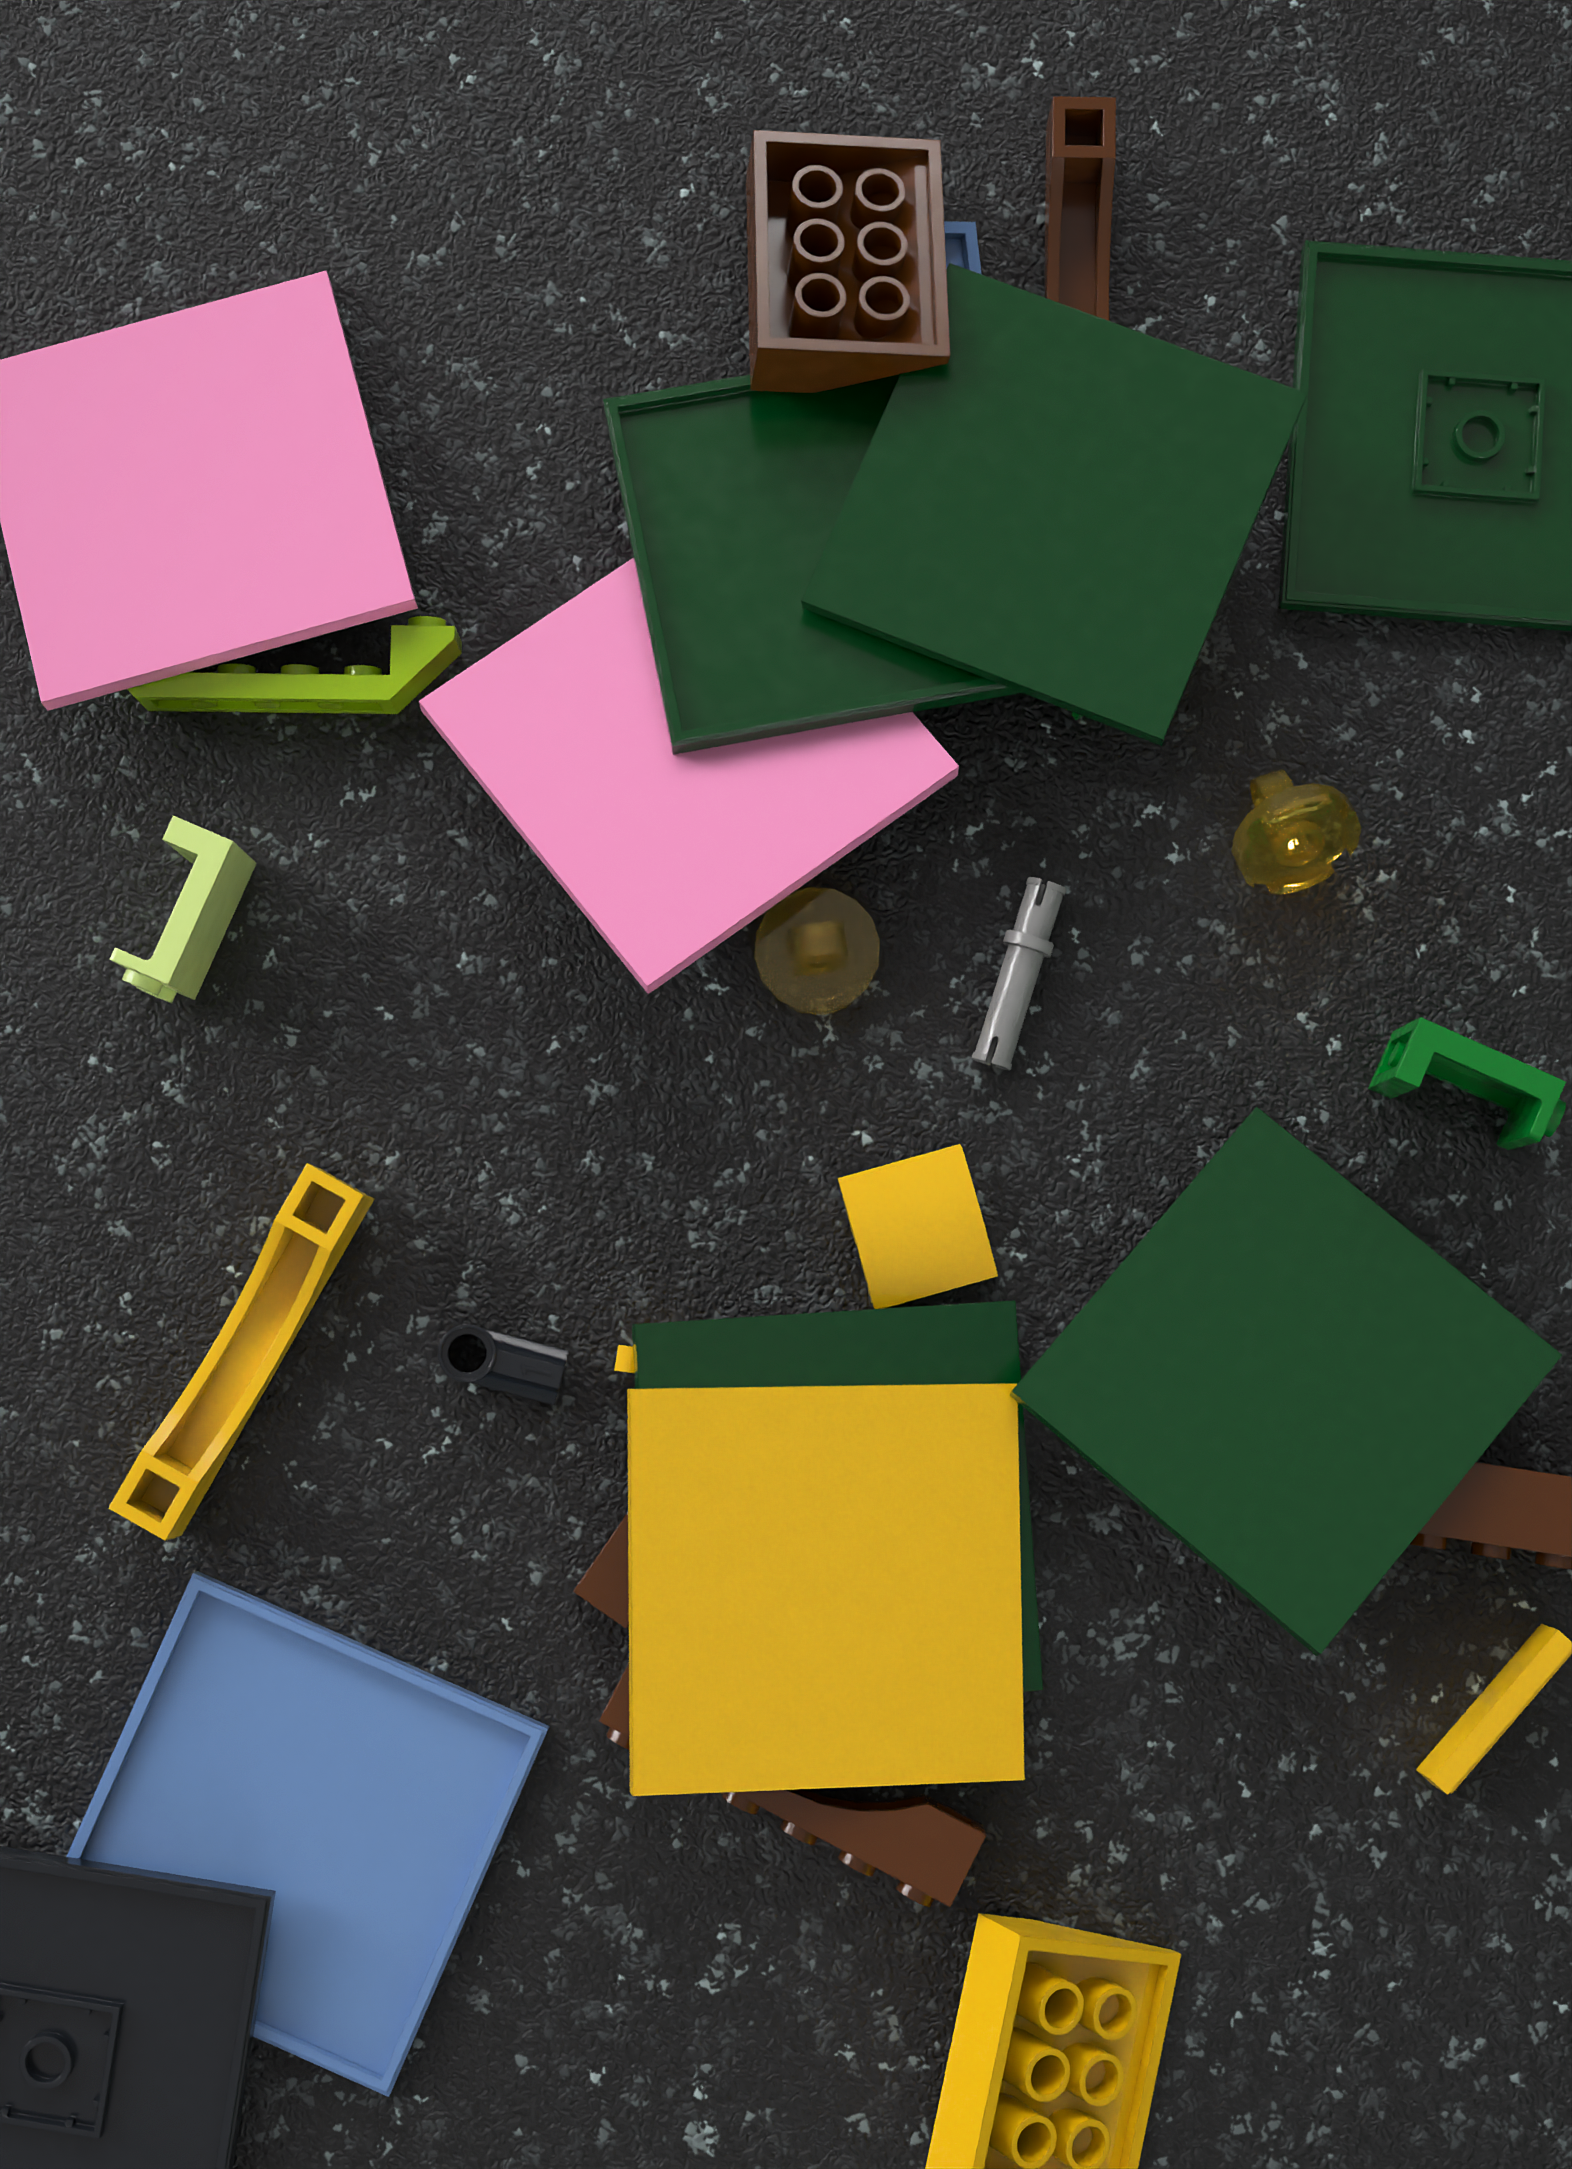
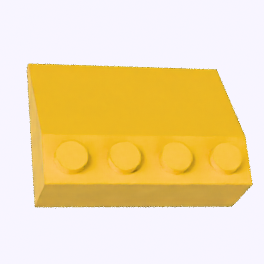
M978 1913L925 2169H1138L1181 1954L1171 1949L1033 1919Z

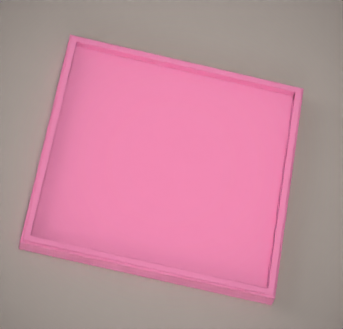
M327 270L0 360V523L40 700L47 711L418 609Z
M634 558L419 700L423 714L648 994L958 776L959 765L913 712L673 755Z

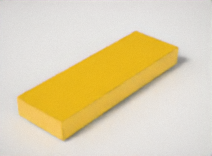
M1540 1624L1416 1770L1433 1786L1447 1795L1449 1793L1452 1794L1571 1656L1572 1641L1559 1630Z

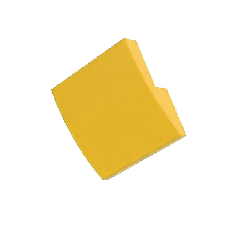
M960 1144L837 1178L874 1309H884L998 1276L974 1185Z

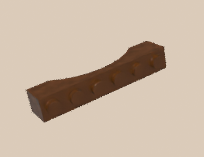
M1053 96L1046 126L1045 298L1109 321L1110 243L1116 159V97Z
M629 1663L599 1719V1722L610 1727L606 1736L630 1750ZM809 1789L723 1792L722 1797L727 1802L747 1813L756 1815L759 1808L762 1807L783 1818L780 1828L806 1844L814 1846L817 1839L820 1838L841 1849L838 1859L862 1874L873 1876L877 1868L900 1880L896 1889L909 1899L926 1907H931L935 1899L951 1907L986 1837L982 1824L925 1794L887 1801H854L822 1795Z

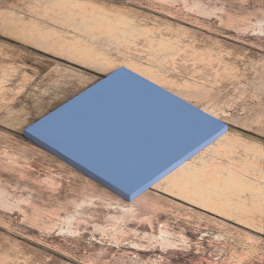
M196 1571L190 1578L66 1857L276 1891L253 2037L389 2097L550 1726Z

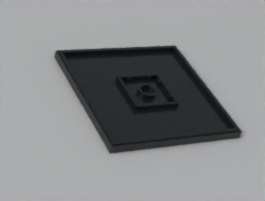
M0 1846V2169H233L276 1891Z

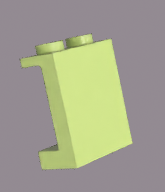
M175 816L172 817L163 840L189 862L194 863L157 947L149 960H143L118 948H114L109 959L126 969L122 978L123 981L169 1003L173 1002L177 993L193 1000L196 999L257 864L232 840Z

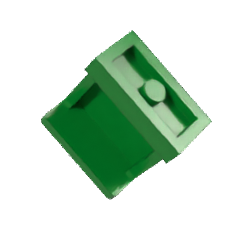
M1422 1017L1392 1032L1368 1089L1392 1099L1419 1088L1426 1073L1496 1104L1508 1111V1118L1497 1141L1498 1146L1507 1150L1540 1142L1543 1135L1551 1137L1559 1126L1566 1108V1102L1559 1099L1566 1081Z

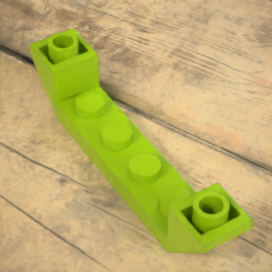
M416 616L408 619V625H391L390 675H382L381 668L368 665L347 666L344 668V674H319L317 667L290 664L281 667V674L256 673L255 667L245 664H222L218 666V673H193V671L127 690L148 711L398 714L462 653V641L456 627L446 625V620L433 616Z

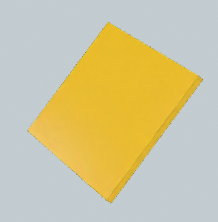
M1017 1384L627 1389L630 1793L632 1796L1025 1780L1018 1402L1010 1396L1011 1391Z

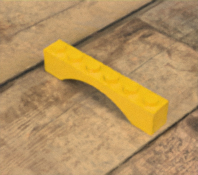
M306 1164L274 1219L252 1273L219 1335L178 1401L141 1450L108 1509L164 1541L182 1536L372 1205L374 1198L311 1164Z

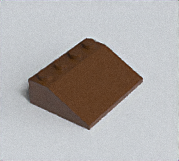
M753 130L746 175L750 391L817 393L948 364L950 359L940 140Z

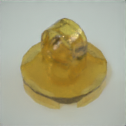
M1282 769L1250 780V792L1254 809L1246 815L1236 830L1231 851L1244 880L1253 888L1255 883L1267 886L1270 894L1278 895L1303 891L1326 880L1335 873L1331 863L1341 855L1345 848L1349 855H1352L1357 848L1362 829L1347 796L1335 787L1315 783L1294 787L1289 776Z
M808 887L791 893L766 912L756 932L754 961L762 984L778 1001L799 1013L826 1015L849 1007L868 989L878 969L880 940L872 917L857 900L835 889Z

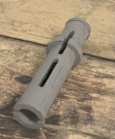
M1035 877L1027 878V887L1014 929L1006 930L1003 944L1007 945L1008 948L976 1050L971 1059L989 1066L992 1063L996 1065V1068L1008 1071L1011 1070V1061L1043 958L1051 957L1054 945L1052 942H1049L1062 898L1067 890L1065 887L1050 881L1047 882L1046 886L1042 884V879Z

